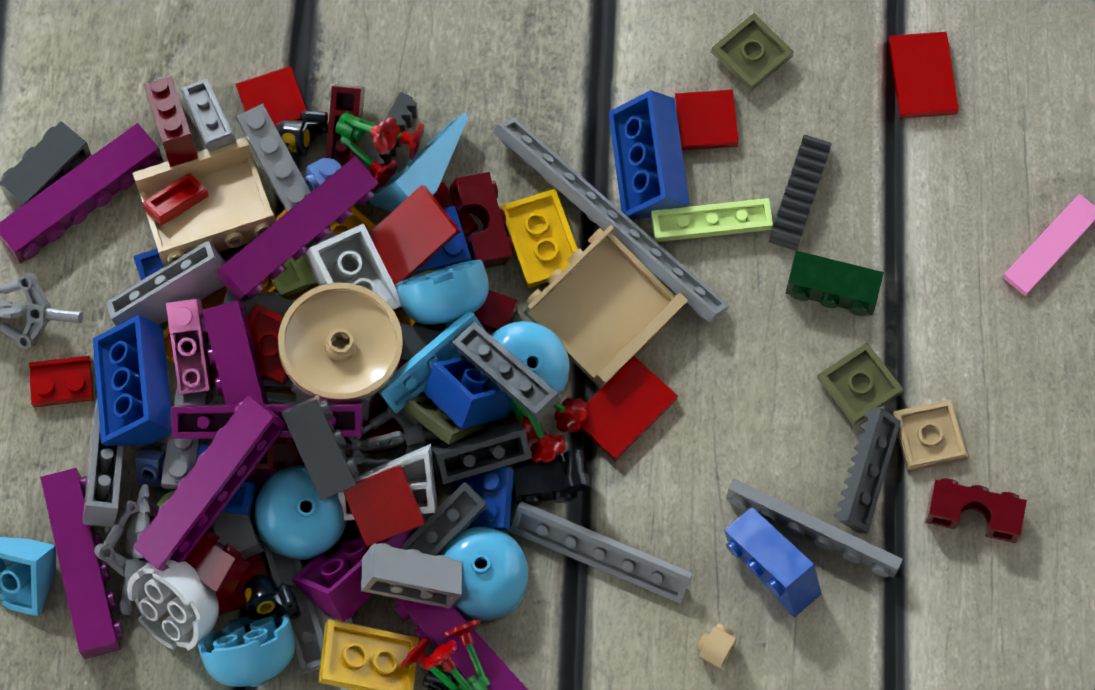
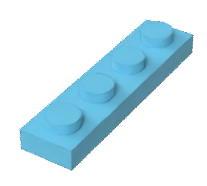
M468 311L399 368L390 381L378 391L392 412L397 414L405 407L408 400L417 397L425 390L434 363L461 357L452 342L474 321L483 328L474 313Z

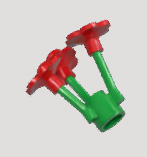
M346 112L338 120L335 132L342 136L340 143L349 147L369 166L368 170L375 175L374 178L379 183L372 190L376 191L379 187H383L390 180V177L396 173L398 163L392 161L382 167L377 161L373 162L353 141H360L365 132H369L374 137L373 145L377 147V152L385 154L387 150H392L395 147L397 138L400 139L399 142L409 145V159L413 160L423 137L424 124L420 123L418 129L413 134L405 131L400 133V126L396 124L395 118L389 117L385 122L382 121L379 125H376Z
M567 398L562 404L557 402L553 406L557 409L554 413V418L557 420V429L561 432L570 431L571 433H576L589 416L585 410L586 403L580 398L575 400ZM510 399L515 414H513L512 418L506 419L503 425L517 421L526 431L528 444L531 442V439H537L538 442H535L530 447L532 460L534 462L541 460L543 462H550L555 459L556 455L562 454L566 449L563 435L553 436L543 432L539 422L535 421L530 413L527 414L522 406L519 407L514 399Z
M480 619L460 625L444 633L445 637H459L462 646H466L478 679L472 675L465 680L456 669L457 664L450 657L457 649V642L455 640L442 644L433 654L428 656L425 650L431 640L428 637L423 638L408 653L401 666L407 668L412 663L417 662L423 669L430 670L450 690H488L487 686L491 682L484 674L473 646L475 641L471 634V631L481 624ZM441 665L446 672H450L459 685H455L436 666Z

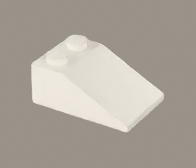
M364 223L310 247L305 253L304 257L319 286L330 283L359 285L378 294L393 310L401 307L397 289Z

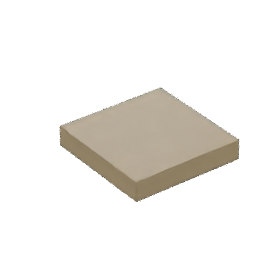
M952 400L893 411L892 415L901 421L897 436L907 471L967 459V451Z

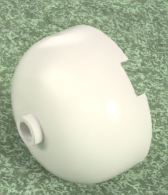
M168 560L166 564L170 568L165 571L157 570L149 562L130 577L127 585L129 601H135L141 613L138 620L151 636L173 650L179 646L189 651L210 634L217 622L219 602L216 591L202 583L195 569L185 561L178 563ZM169 611L170 616L163 620L161 625L158 619Z

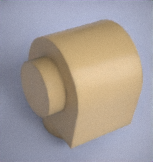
M717 624L713 627L710 634L704 632L696 647L701 650L699 657L722 669L736 645V638L732 636L733 631L721 624Z

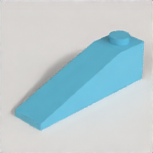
M464 112L451 121L425 146V149L420 151L413 160L410 159L406 163L407 166L395 176H392L369 202L374 206L392 212L421 185L426 186L433 195L439 187L469 116Z
M0 537V599L3 601L1 605L13 611L39 616L56 575V546L31 539Z

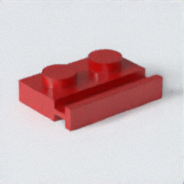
M90 356L29 362L31 404L33 408L94 401Z

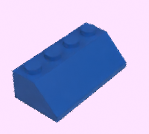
M650 90L609 111L621 211L630 219L650 218L651 211L689 206L675 99Z
M139 314L93 338L101 444L105 446L151 444L172 433L171 403L163 327Z

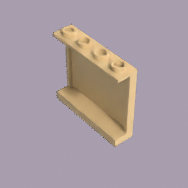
M246 137L236 139V142L210 152L207 149L198 151V159L170 167L167 161L133 172L142 202L189 173L208 189L209 197L162 226L146 212L163 267L208 240L218 253L240 247L253 241L276 222Z
M612 225L605 231L599 228L588 239V242L591 244L584 251L579 248L569 257L567 261L570 265L563 272L558 268L546 280L549 285L542 292L539 289L535 290L525 301L528 306L524 311V314L532 322L547 327L559 337L566 348L568 357L600 389L688 301L680 292L675 296L611 233L614 229Z

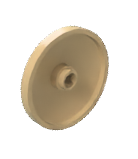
M350 283L325 284L301 295L285 313L278 335L280 360L291 381L306 394L312 397L319 395L322 401L327 400V402L331 403L359 401L381 390L396 372L400 363L403 346L401 326L390 305L375 292Z

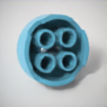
M479 259L449 265L427 274L422 273L397 283L396 287L401 307L408 317L425 325L444 323L445 328H448L468 311L474 313L484 304L489 292V280L483 261Z
M519 321L507 324L491 334L494 339L552 387L559 396L561 395L568 381L570 365L566 348L553 331L538 323ZM527 362H536L535 368H530ZM488 378L485 389L487 391L498 389V385H494ZM512 404L509 413L515 414L514 407Z
M303 465L289 466L273 474L263 484L255 500L253 519L260 539L277 555L280 554L291 559L308 560L324 554L339 541L348 520L344 521L343 507L338 493L320 500L311 477ZM300 504H310L311 511L308 513L303 512L300 509Z
M489 527L468 528L463 530L439 554L448 556L453 560L462 561V595L453 604V607L465 620L471 622L476 619H480V621L502 619L513 612L523 600L528 586L527 560L519 544L505 532Z
M276 613L259 620H252L247 615L228 621L230 625L222 628L216 634L212 630L207 637L197 643L203 665L208 674L217 682L232 687L261 686L280 674L291 662L296 645L295 635L288 615H283L280 618L276 617ZM250 624L251 631L246 633L244 625Z

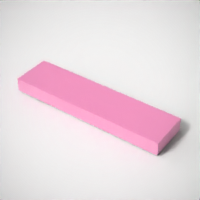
M1078 194L1008 269L1003 279L1026 297L1095 222V206L1081 194Z

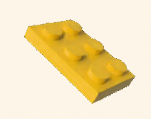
M556 189L499 206V209L502 208L506 217L505 227L508 236L512 239L514 252L528 289L548 283L546 280L558 268L563 272L570 265L567 260L578 248Z
M328 619L324 629L318 683L353 690H414L416 663H412L407 668H403L401 663L406 659L408 653L418 645L419 637Z

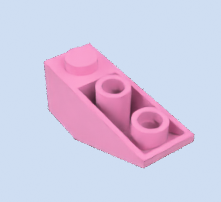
M201 299L166 303L179 395L209 391L206 336L203 334L200 324V318L204 317Z

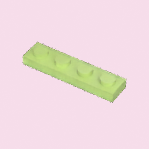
M769 198L651 211L654 240L656 242L766 231L773 228Z

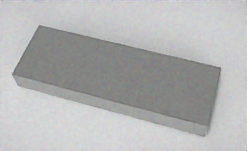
M208 78L180 88L208 152L236 142Z

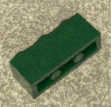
M796 251L785 294H789L792 298L799 301H817L827 308L841 307L849 309L851 313L860 316L873 315L884 272Z

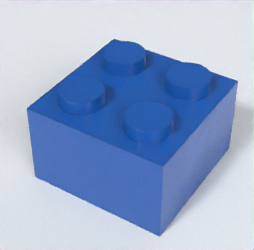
M464 356L434 363L424 393L461 429L506 418L512 405L506 392H502L500 388L490 391L485 389L488 377L486 378Z

